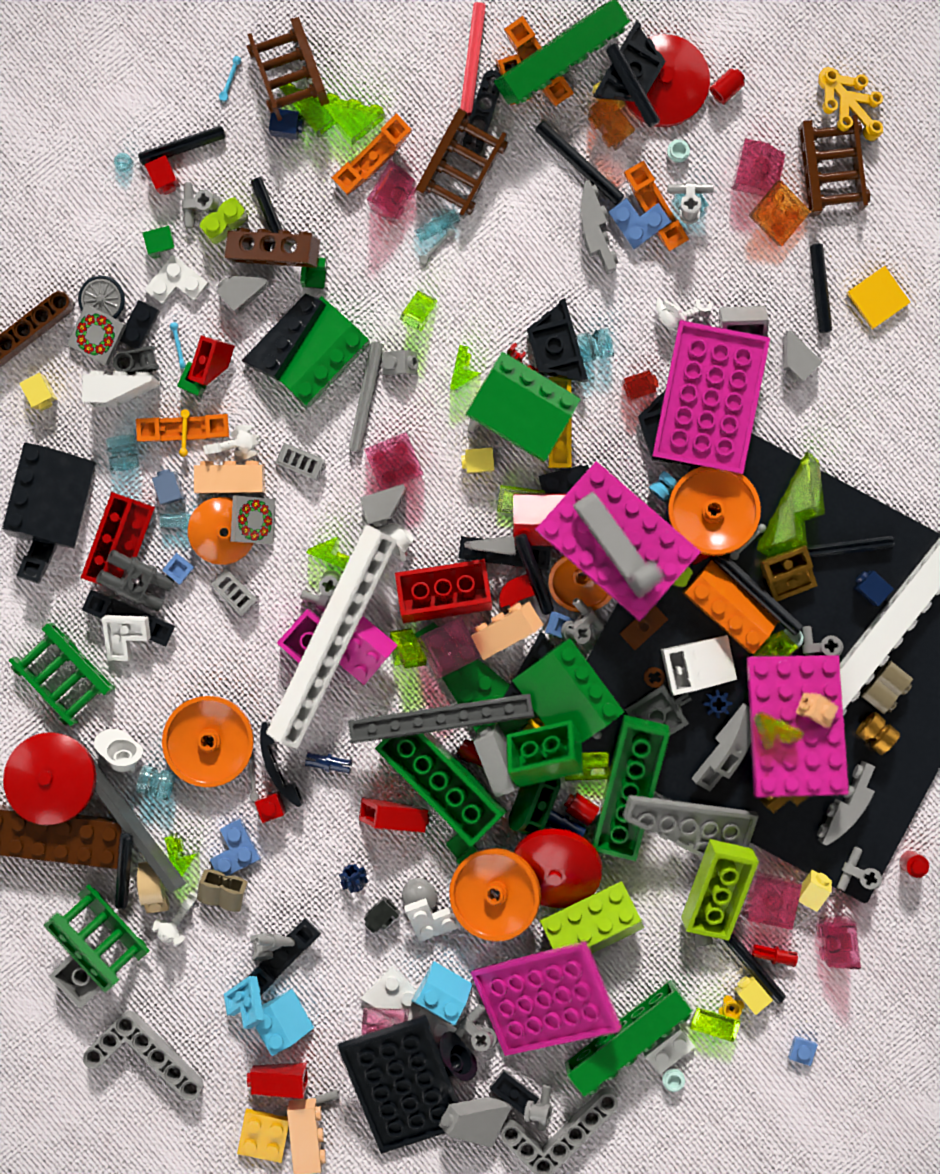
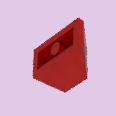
M201 335L188 379L207 386L229 367L235 346Z

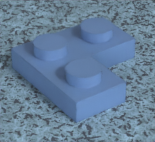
M626 198L609 211V214L633 249L638 248L657 234L658 231L672 223L659 203L640 216L629 199Z
M241 818L220 828L229 849L210 859L214 870L228 876L261 859Z

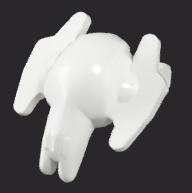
M660 298L657 299L655 304L656 311L659 314L658 319L669 330L675 332L678 330L680 320L686 321L696 316L706 317L710 314L713 305L709 302L707 308H702L700 306L701 300L698 299L694 308L682 312L681 308L665 300L662 303Z
M252 425L235 426V430L230 434L231 437L235 436L234 440L203 446L204 454L207 455L237 448L239 451H235V455L241 456L243 460L252 458L259 453L254 448L255 445L261 442L260 436L257 434L253 435L250 432L253 429Z
M192 892L189 893L170 923H167L166 920L156 919L152 930L154 932L158 931L157 934L161 942H174L173 945L177 946L184 941L185 937L181 930L178 931L177 925L181 923L180 921L183 920L187 911L190 910L197 899V895Z

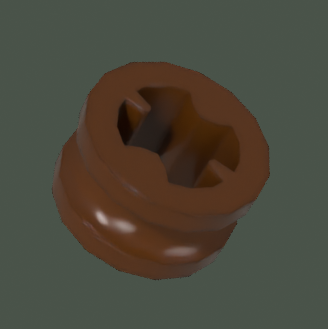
M657 667L648 668L644 673L645 683L652 688L660 687L665 681L664 672ZM658 671L660 674L658 675L660 677L659 682L654 681L650 683L649 679L651 678L648 677L649 674Z

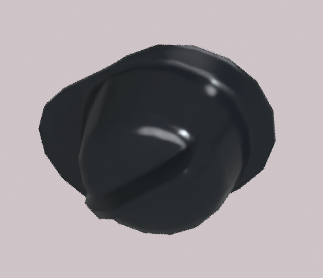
M451 1031L444 1033L439 1042V1051L449 1077L458 1078L466 1082L472 1080L477 1072V1061L474 1054L456 1033Z

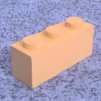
M200 461V465H194V493H265V466L259 465V461H245V465H236V461H223V465H214V461Z
M519 602L508 609L509 613L504 615L501 612L491 618V623L483 622L474 628L476 632L469 638L483 660L535 633L544 625L530 602L522 606Z
M316 1098L289 1100L287 1115L294 1174L321 1173L322 1164L326 1163V1150L321 1149V1142H324V1130L319 1128V1121L322 1120L321 1106L317 1107Z

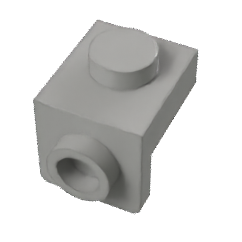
M408 350L382 352L383 375H417L419 361L416 352Z

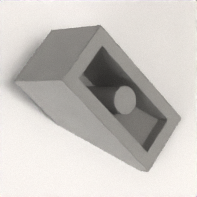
M232 276L230 279L228 277L223 279L218 284L219 288L216 292L237 315L271 285L266 278Z
M789 330L783 336V369L786 371L785 375L793 383L797 381L800 384L808 378L822 361Z

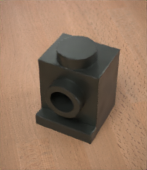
M383 896L365 914L364 920L366 922L364 924L372 933L377 932L380 928L384 930L393 921L391 917L393 916L396 919L400 911Z

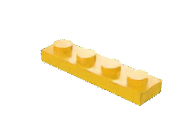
M548 377L552 382L571 392V380ZM572 417L548 456L549 468H572Z

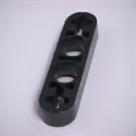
M494 70L487 71L484 74L469 120L471 125H473L475 120H483L486 126L482 131L488 133L500 95V91L495 84L492 88V94L488 92L489 82L487 80H491L492 77L497 79L501 76L499 72ZM481 99H490L492 106L489 109L481 108L479 105ZM465 133L462 146L469 149L466 145H471L473 136ZM477 139L476 147L478 149H474L473 152L480 155L485 142Z

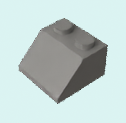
M765 306L720 307L718 328L768 337L769 318Z
M404 484L360 497L368 525H373L374 528L388 525L387 521L392 520L407 492Z
M88 939L85 940L91 949H96ZM71 955L48 976L80 1009L101 990ZM102 955L101 960L109 967L106 959Z

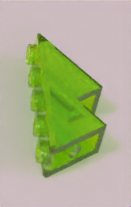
M291 83L279 87L283 96L302 90L296 88ZM327 93L330 103L322 106L318 97L313 98V96L290 104L295 111H299L301 118L317 138L321 137L336 124L352 145L386 119L385 112L383 111L384 108L379 105L371 104L370 107L365 106L358 100H342L339 96L332 93Z
M806 452L805 456L801 459L794 477H792L784 496L779 502V506L770 519L762 538L759 540L757 550L767 557L778 555L803 545L806 546L805 520L825 514L820 463L811 453Z

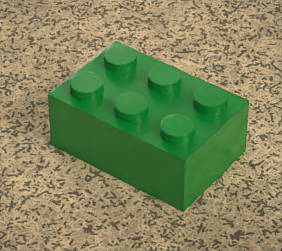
M572 720L507 734L508 774L516 786L522 787L583 773L581 733Z

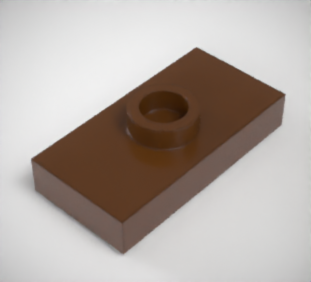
M654 605L640 621L635 618L619 634L636 650L668 619Z

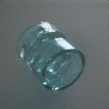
M607 327L595 330L592 335L589 332L576 335L583 363L595 361L598 356L601 359L614 356L613 343Z
M121 435L105 439L107 452L111 453V457L108 458L110 471H123L140 467L138 454L134 453V450L137 448L135 435ZM128 453V457L118 458V454Z
M144 765L138 778L136 793L146 796L154 793L157 799L168 801L174 787L176 774L168 770H162L159 773L157 767Z

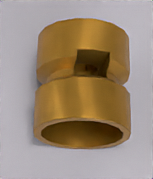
M873 712L859 725L856 734L865 742L870 741V747L882 755L897 742L900 733L890 724L885 725L886 720L877 712Z

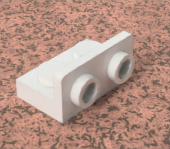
M679 1024L672 1028L673 1031L665 1038L660 1037L655 1041L652 1049L648 1052L643 1051L644 1057L650 1061L659 1074L663 1073L695 1048L694 1043Z

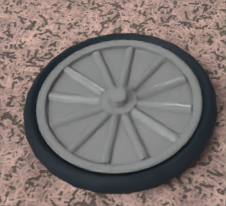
M98 275L88 279L82 285L78 295V303L81 311L85 304H89L116 319L124 309L125 295L116 280L108 276Z

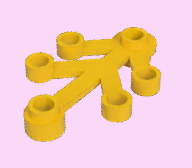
M832 67L822 69L818 76V83L821 88L825 89L824 103L822 105L823 111L826 114H832L838 108V102L834 99L835 91L839 96V120L837 127L841 131H847L853 125V120L849 116L850 109L864 125L862 133L865 139L876 141L883 133V125L880 121H873L858 103L868 104L876 108L883 101L882 94L877 91L872 92L871 95L847 91L843 87L851 86L858 91L863 90L868 85V78L863 74L853 78L840 75Z

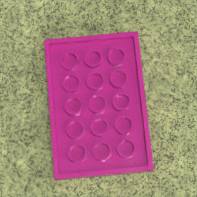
M679 321L652 457L743 474L770 337Z
M597 461L535 529L536 532L638 621L646 615L701 552ZM591 492L597 495L646 564L650 561L654 562L664 577L659 585L640 598L628 585L573 507L575 503Z
M839 655L748 657L747 675L755 797L849 794ZM804 693L822 695L838 706L830 728L823 727L811 718L800 716L796 713Z
M586 941L476 968L470 972L505 1056L618 1032L622 1028Z

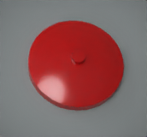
M668 34L651 36L650 38L655 44V49L661 53L666 61L647 93V97L660 119L659 123L655 126H676L692 118L702 107L710 87L709 68L702 53L688 40ZM625 101V106L632 115L646 123L635 103Z
M47 732L31 736L21 742L7 760L3 774L6 798L15 812L30 822L41 825H55L67 822L79 815L93 796L96 786L94 761L88 750L79 741L68 735Z
M562 829L536 831L523 838L513 852L522 857L534 870L540 885V905L552 908H567L594 895L600 885L602 878L601 858L594 846L576 833Z

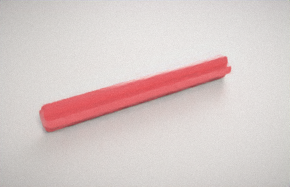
M475 2L473 5L460 109L467 112V116H470L473 110L486 5L480 2Z

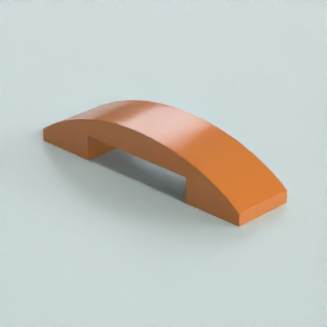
M523 16L504 29L514 50L520 55L521 61L541 48L535 38V33ZM563 75L555 79L551 78L552 83L542 89V92L555 107L574 94Z
M397 113L380 129L382 132L351 163L347 162L332 177L347 195L377 172L413 131Z
M643 160L624 171L628 184L643 213L659 203L672 221V223L657 233L667 250L671 251L688 241L689 238L680 222L676 221L654 183L655 179L645 161Z
M228 414L187 418L186 441L229 437ZM158 417L136 419L137 442L182 441L183 418Z

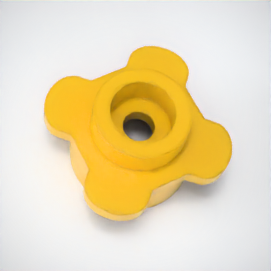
M726 995L723 998L724 1003L722 1007L718 1010L721 1017L726 1016L736 1022L740 1019L745 1004L742 1000L737 1001L732 999L730 995Z

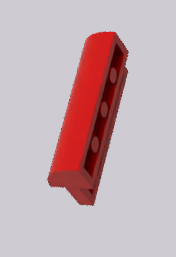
M111 492L80 578L102 585L96 582V578L101 570L118 578L122 577L124 570L107 562L108 555L112 550H115L129 558L137 557L155 507Z

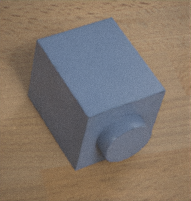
M170 469L157 472V477L152 478L161 505L186 499L177 472H170Z

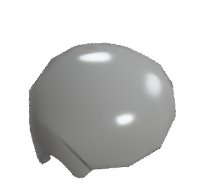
M424 878L411 879L404 885L402 891L403 902L405 905L426 898L432 910L438 901L437 890Z

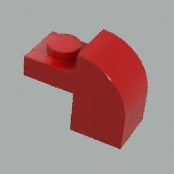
M527 574L511 579L503 586L499 595L500 608L507 605L512 607L518 601L535 595Z

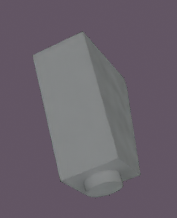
M498 723L480 727L477 730L473 743L492 791L497 798L515 791L517 788L508 774L507 738Z
M498 1095L449 1104L439 1126L449 1137L492 1148L512 1107Z

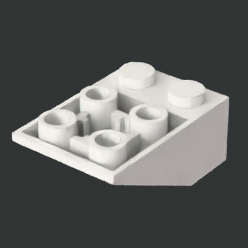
M90 371V374H83L82 402L91 407L115 408L160 386L161 382L146 372H136V376L127 375V372L114 371L113 375L104 374L103 371Z
M728 635L661 649L669 691L672 695L692 692L737 680Z

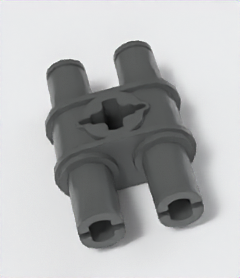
M112 550L108 555L107 562L123 569L124 573L122 577L118 578L101 570L96 578V582L112 589L116 596L120 595L132 601L134 605L142 604L155 611H159L163 600L147 592L146 589L150 584H153L165 591H170L174 580L157 572L155 566H149L139 561L137 557L129 558ZM132 578H134V579H137V578H138V579H139L138 584H137V583H132V582H131Z

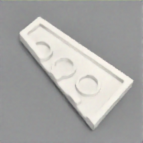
M392 965L365 992L361 1000L401 1023L426 1015L436 1043L439 1045L441 1036L449 1031L455 1032L457 1027L411 1002L417 988Z

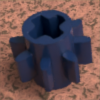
M715 689L714 695L706 693L708 701L702 704L709 707L707 710L708 715L712 714L713 711L716 718H720V713L722 712L729 714L726 709L728 705H732V702L726 700L728 693H723L720 696L718 689ZM717 698L722 701V705H719L718 709L712 706V703L716 702Z
M357 864L346 866L343 872L339 874L343 890L349 888L350 893L361 891L365 884L368 883L365 868L359 869Z

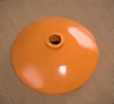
M214 497L202 502L190 516L187 528L190 545L196 554L207 562L218 565L234 563L242 559L254 544L230 542L233 498ZM222 528H226L228 530L226 536L220 535V530Z
M564 555L554 563L549 572L548 587L553 599L563 608L581 613L572 604L575 598H580L587 607L590 606L595 611L611 600L612 597L587 575L580 576L579 573H582V571Z

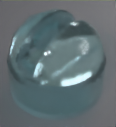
M119 153L114 158V165L120 172H128L133 167V160L127 153ZM119 159L128 160V163L118 162V160H119Z

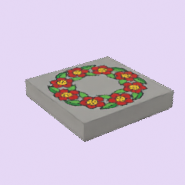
M85 304L67 345L108 366L127 325L95 307Z
M233 496L230 542L273 544L275 499Z

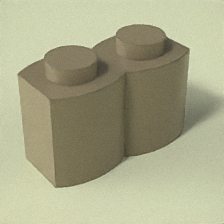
M888 660L859 696L880 713H890L897 705V698L901 694L905 695L911 689L912 684L910 683L913 678L892 661Z
M206 869L203 871L199 881L197 900L206 905H219L225 910L240 912L245 901L248 882L238 876H226L219 871Z

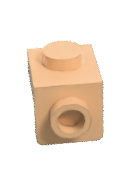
M804 693L796 713L800 716L811 718L823 727L830 728L838 706L822 695Z

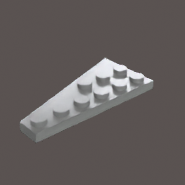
M631 795L628 797L623 813L626 821L647 831L650 830L665 840L669 839L675 842L676 845L702 858L709 839L748 847L759 817L755 811Z

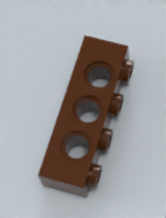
M237 228L236 231H228L225 258L234 263L317 268L320 240L315 238L313 233L307 231H299V234H292V232L287 230H278V233H271L270 230L257 229V232H250L246 228ZM254 242V247L250 250V245ZM275 243L274 249L270 251L271 245ZM296 244V249L291 252L292 246Z

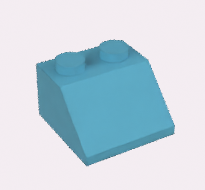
M433 961L411 1002L445 1022L455 1025L467 1003L472 983Z
M293 988L262 1004L264 1021L255 1026L271 1056L292 1046L314 1029Z

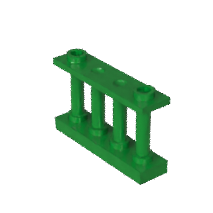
M54 622L47 623L42 628L45 635L39 644L22 660L17 656L11 657L8 661L12 664L11 669L18 676L22 675L59 714L57 716L64 725L72 727L79 723L74 716L97 694H109L115 687ZM51 644H56L61 650L59 652L60 655L36 677L28 666ZM71 660L76 666V671L52 693L43 683L66 661L69 662ZM82 677H87L92 682L91 688L67 709L59 699Z
M88 884L77 894L82 899L64 916L56 912L43 926L106 993L120 980L116 973L133 957L139 961L150 950L146 947L145 942L138 938L100 897V893ZM88 906L97 917L77 933L69 923ZM104 923L112 934L93 950L85 942V939ZM120 940L128 950L108 967L101 960V956L115 942Z

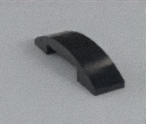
M461 536L458 559L472 561L485 559L487 563L524 567L517 546H515V555L465 548L464 543L482 539ZM531 546L539 569L549 570L551 547Z
M32 541L27 556L24 555L16 577L39 584L52 560L57 545Z
M92 589L82 608V611L100 619L105 615L148 617L151 636L149 640L165 647L175 628V625Z
M267 720L261 724L260 731L261 752L267 772L277 789L287 800L297 807L302 806L304 801L296 783L286 784L272 752L270 744L275 743L276 740L266 733L270 726V722Z
M306 917L285 936L292 937L295 940V945L292 947L281 946L279 949L272 951L273 958L261 961L247 976H257L260 996L322 934Z

